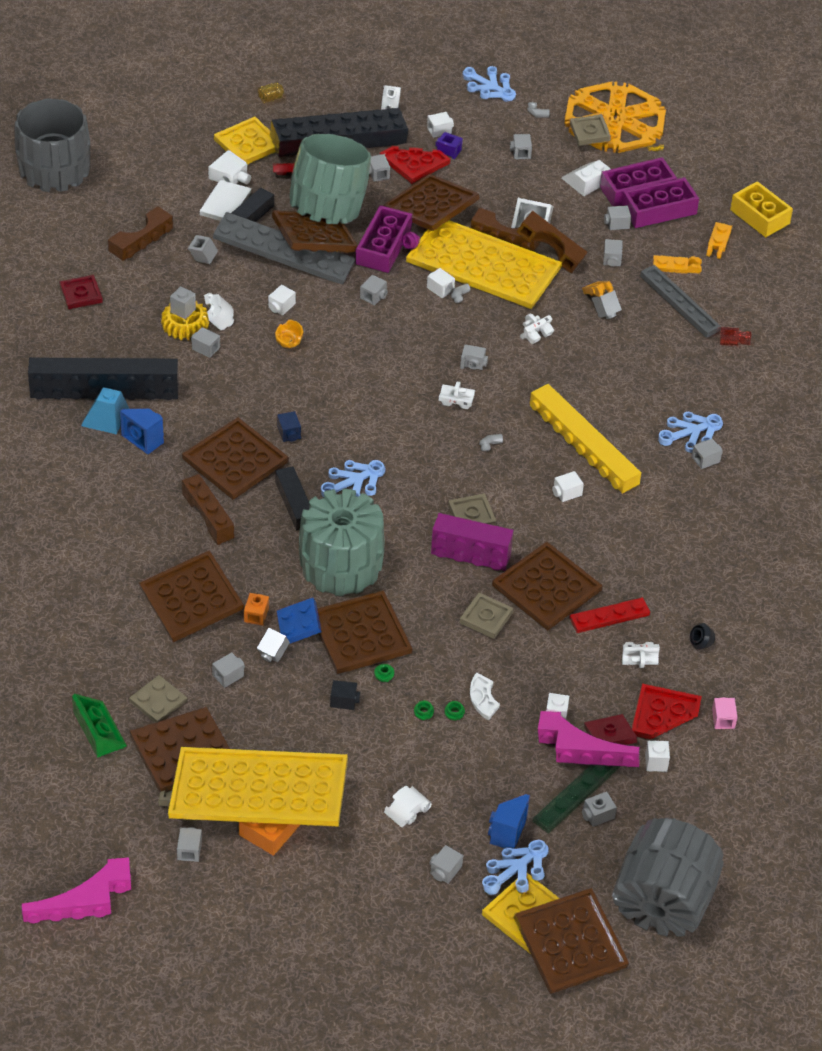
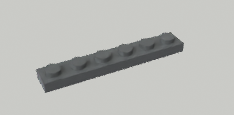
M655 265L641 271L640 277L706 338L720 331L721 326Z

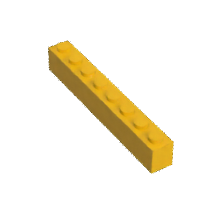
M549 384L531 392V408L541 414L542 419L546 422L548 421L553 426L555 432L560 433L568 444L571 443L576 448L577 453L583 455L588 463L599 471L603 478L606 477L614 489H618L623 494L640 484L642 472Z

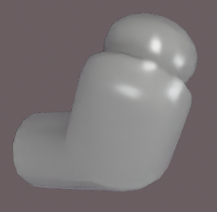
M536 102L528 103L527 110L535 117L549 118V109H538Z
M466 283L453 290L451 297L455 303L463 301L462 295L470 292L469 284Z
M502 434L484 437L479 442L481 451H489L491 449L490 444L503 443Z

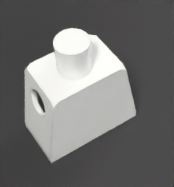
M229 150L209 166V179L219 182L223 180L234 184L238 182L248 184L251 180V175L247 174V163Z

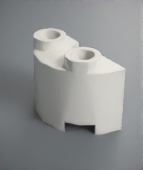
M208 293L204 295L206 305L211 307L207 311L209 321L219 330L230 327L234 322L232 306L218 294Z
M405 786L393 795L395 800L390 807L386 806L384 813L400 827H403L406 824L413 823L418 812H427L432 803L413 786L411 788Z

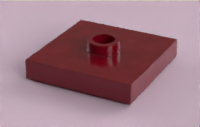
M94 275L59 281L68 310L103 303V298Z
M623 714L584 722L586 732L598 739L621 745L637 743V736Z

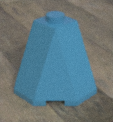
M103 387L81 426L117 434L121 427L120 411L122 409H129L121 391Z

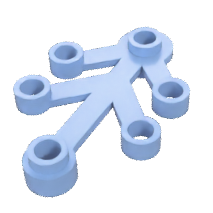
M490 66L487 69L490 81L476 74L472 67H467L463 71V78L465 80H475L483 84L477 85L476 82H469L467 84V90L469 92L480 91L482 99L501 98L504 101H512L516 97V92L509 86V74L502 73L500 75V82L503 83V88L498 86L496 78L497 68L494 66Z
M685 412L683 414V421L675 417L667 419L668 427L684 429L674 433L669 430H662L659 433L658 441L660 444L668 446L674 440L691 435L689 442L685 444V450L692 453L693 448L688 446L693 447L696 445L700 432L707 430L701 442L712 439L714 431L722 428L723 421L717 414H710L706 418L695 415L692 412ZM695 421L701 424L696 425L691 422Z
M348 460L344 463L346 471L339 470L338 468L329 469V477L331 479L341 477L346 478V480L337 484L331 482L322 484L321 495L324 497V491L335 489V492H339L354 485L353 490H356V496L359 497L363 480L370 477L369 484L365 486V493L370 496L376 493L377 479L385 474V466L379 460H373L369 465ZM354 470H360V471H363V472H361V473H355V472H352V471H354Z
M534 840L529 844L528 848H505L502 850L503 860H489L486 866L487 871L491 874L499 872L501 868L508 869L499 876H486L482 881L484 891L489 895L497 894L500 890V885L517 872L518 880L515 882L517 891L521 893L528 891L527 864L532 860L534 861V867L531 869L532 879L536 881L542 880L545 876L544 869L542 868V858L547 856L549 852L545 842ZM515 856H523L521 859H515Z

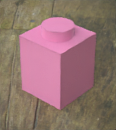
M714 698L712 713L715 729H735L737 722L735 698Z

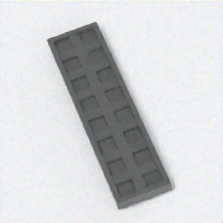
M229 212L225 213L213 234V239L339 284H344L356 259L337 251H295L290 248L281 231Z

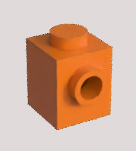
M249 594L244 609V622L264 625L269 610V596Z

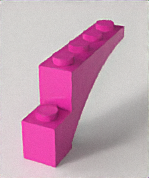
M540 712L538 725L539 743L556 744V762L639 767V747L611 743L591 736L565 720L561 716V712Z
M129 857L107 859L108 863L99 872L68 892L41 901L23 903V922L38 923L40 920L60 921L62 918L82 919L84 916L104 917L106 914H111L110 892L124 893L127 890H131Z

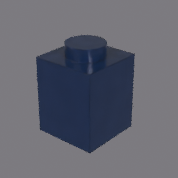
M296 412L278 414L277 427L282 441L292 442L301 439V425Z

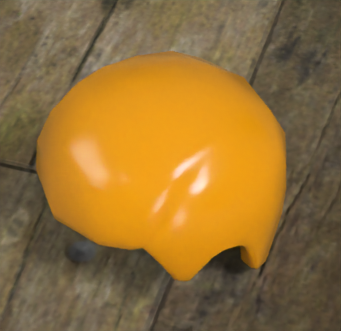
M288 320L285 324H280L275 332L276 341L284 348L296 347L300 344L303 337L302 325L294 320Z

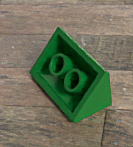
M74 693L72 696L74 715L97 758L125 748L127 745L104 702Z

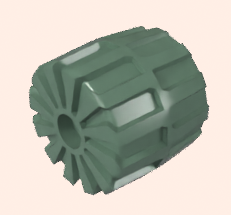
M314 134L305 137L299 147L293 168L289 196L291 207L299 208L297 213L302 216L310 214V220L320 222L322 218L326 219V224H338L339 221L342 224L352 222L353 219L359 216L366 194L371 163L370 152L366 150V147L353 139L335 134Z
M335 489L324 491V498L319 500L316 496L309 501V510L303 509L301 515L299 555L303 576L307 582H311L316 586V590L322 593L329 592L335 594V596L361 593L364 588L373 585L377 581L378 572L382 569L385 548L382 510L377 504H374V500L368 495L361 493L357 497L356 490L343 489L342 494H336Z

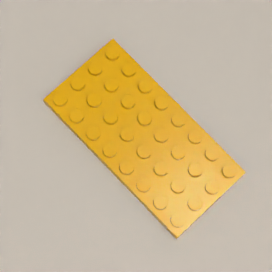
M450 220L434 231L427 229L420 238L419 245L412 249L406 257V262L432 272L441 268L458 282L467 283L471 287L529 309L534 307L562 266L560 261Z
M181 747L168 816L172 819L339 827L348 755Z

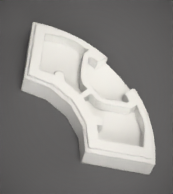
M476 672L470 686V698L477 712L489 720L498 710L500 704L491 695L493 681Z

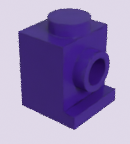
M444 132L441 137H438L435 146L437 150L455 159L462 150L463 138Z

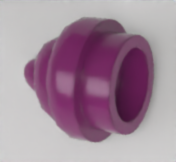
M407 232L402 237V243L407 249H414L419 245L420 237L414 232Z

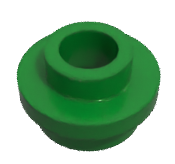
M388 664L378 665L374 671L376 679L381 682L390 681L395 673L393 667Z
M420 701L414 707V715L418 719L428 720L434 715V707L429 701Z
M451 701L446 705L444 713L450 720H460L465 714V709L460 702Z

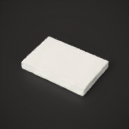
M220 180L201 208L200 215L221 221L226 212H233L248 199L252 193V188Z

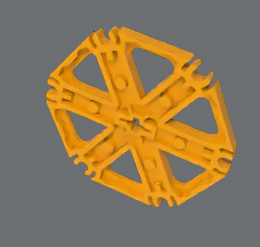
M613 81L580 88L575 91V96L570 95L564 122L565 127H569L568 132L574 136L570 119L579 118L573 116L575 105L593 113L587 116L602 114L611 139L607 142L589 144L601 151L602 147H604V152H607L608 148H612L613 153H615L618 148V153L651 146L656 143V138L660 140L662 137L666 112L665 106L660 107L661 101L658 98L629 83L628 87H626V83H623V86H618L615 81L614 86H612ZM605 89L611 92L609 105L591 96L590 93ZM628 93H634L647 100L644 103L625 107ZM655 115L658 116L657 126L650 127L637 120ZM623 129L640 138V140L627 143L620 140L621 130Z

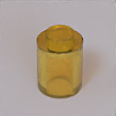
M278 82L258 87V96L263 103L280 99L282 94H284L283 86Z

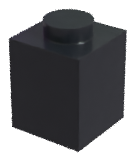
M333 680L330 707L354 710L355 703L360 702L361 691H357V683Z

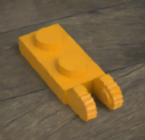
M715 223L706 256L710 257L713 249L718 250L717 259H721L732 230L731 225Z
M653 256V265L662 272L688 274L700 273L702 271V259L699 257Z
M597 281L582 287L584 294L596 295L598 297L602 296L606 291L610 293L614 290L609 281Z

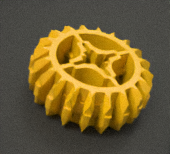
M197 301L196 309L186 320L171 313L170 303L168 307H165L161 315V325L164 332H167L168 336L172 335L174 339L179 337L180 341L183 338L189 341L190 337L202 327L205 329L209 327L207 308H204L203 304H198Z

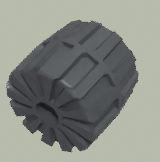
M48 98L31 102L18 112L14 124V143L19 174L21 178H27V185L33 188L37 184L40 186V190L44 192H50L51 188H56L57 191L62 192L68 190V185L78 186L83 183V178L87 177L90 172V136L86 115H83L82 109L67 100Z
M674 818L650 819L646 825L640 827L625 855L612 893L613 901L616 906H619V911L627 919L636 917L635 925L645 930L653 926L656 927L657 934L668 936V931L670 930L677 937L685 936L686 930L693 933L697 929L716 890L724 864L722 849L708 833L688 822L686 823Z

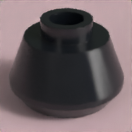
M698 623L690 632V642L695 649L708 648L715 641L714 631L705 623Z

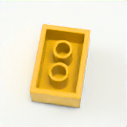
M755 182L733 194L730 210L764 237H768L790 224L793 208L759 182Z

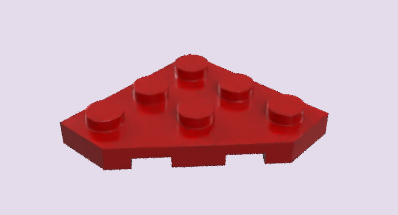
M392 146L380 152V155H385L390 167L411 184L450 164V158L440 150L433 149V152L423 151L422 148L409 147V150L399 149V146Z
M642 684L632 730L637 737L651 740L698 717L702 696Z

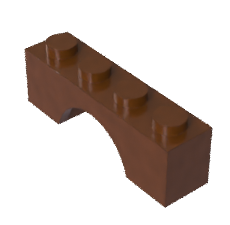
M157 206L146 214V227L133 233L120 231L109 238L108 251L122 261L133 257L136 252L145 249L148 244L157 241L161 235L172 230L173 216Z
M479 208L471 219V229L533 252L541 242H528L517 233L519 227L509 228L501 225L496 220L494 212Z
M534 211L527 216L517 230V233L528 242L542 241L552 246L558 255V261L562 262V267L570 273H573L588 253Z
M200 474L182 480V495L191 507L196 506L205 520L208 532L215 543L219 545L234 539V523Z

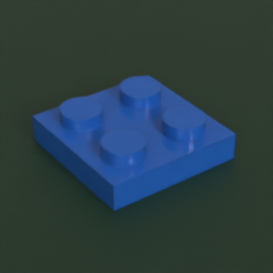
M313 597L277 610L280 633L285 635L290 643L321 633L317 605Z

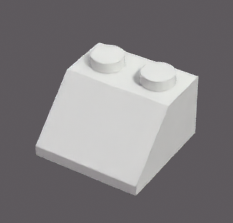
M597 160L566 174L562 179L581 195L585 196L600 188L601 172L610 170V168L600 160Z
M518 198L511 228L520 227L532 211L550 223L553 206Z

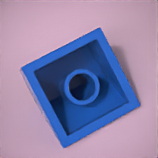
M122 409L120 411L122 436L146 454H149L164 443L163 418L160 414L153 412L151 409Z
M525 794L499 804L496 812L492 811L489 820L491 825L488 831V836H491L490 844L504 849L516 848L527 820L530 795Z

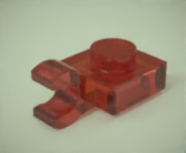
M721 327V345H738V342L744 345L751 344V332H739V328Z

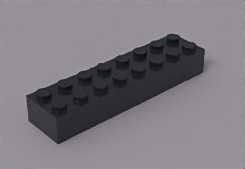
M400 108L274 119L271 120L270 137L278 157L297 155L302 140L314 134H335L347 137L366 148L407 143L408 126Z
M29 357L28 380L30 398H72L75 400L88 398L96 400L104 387L121 391L124 398L129 400L178 399V359Z

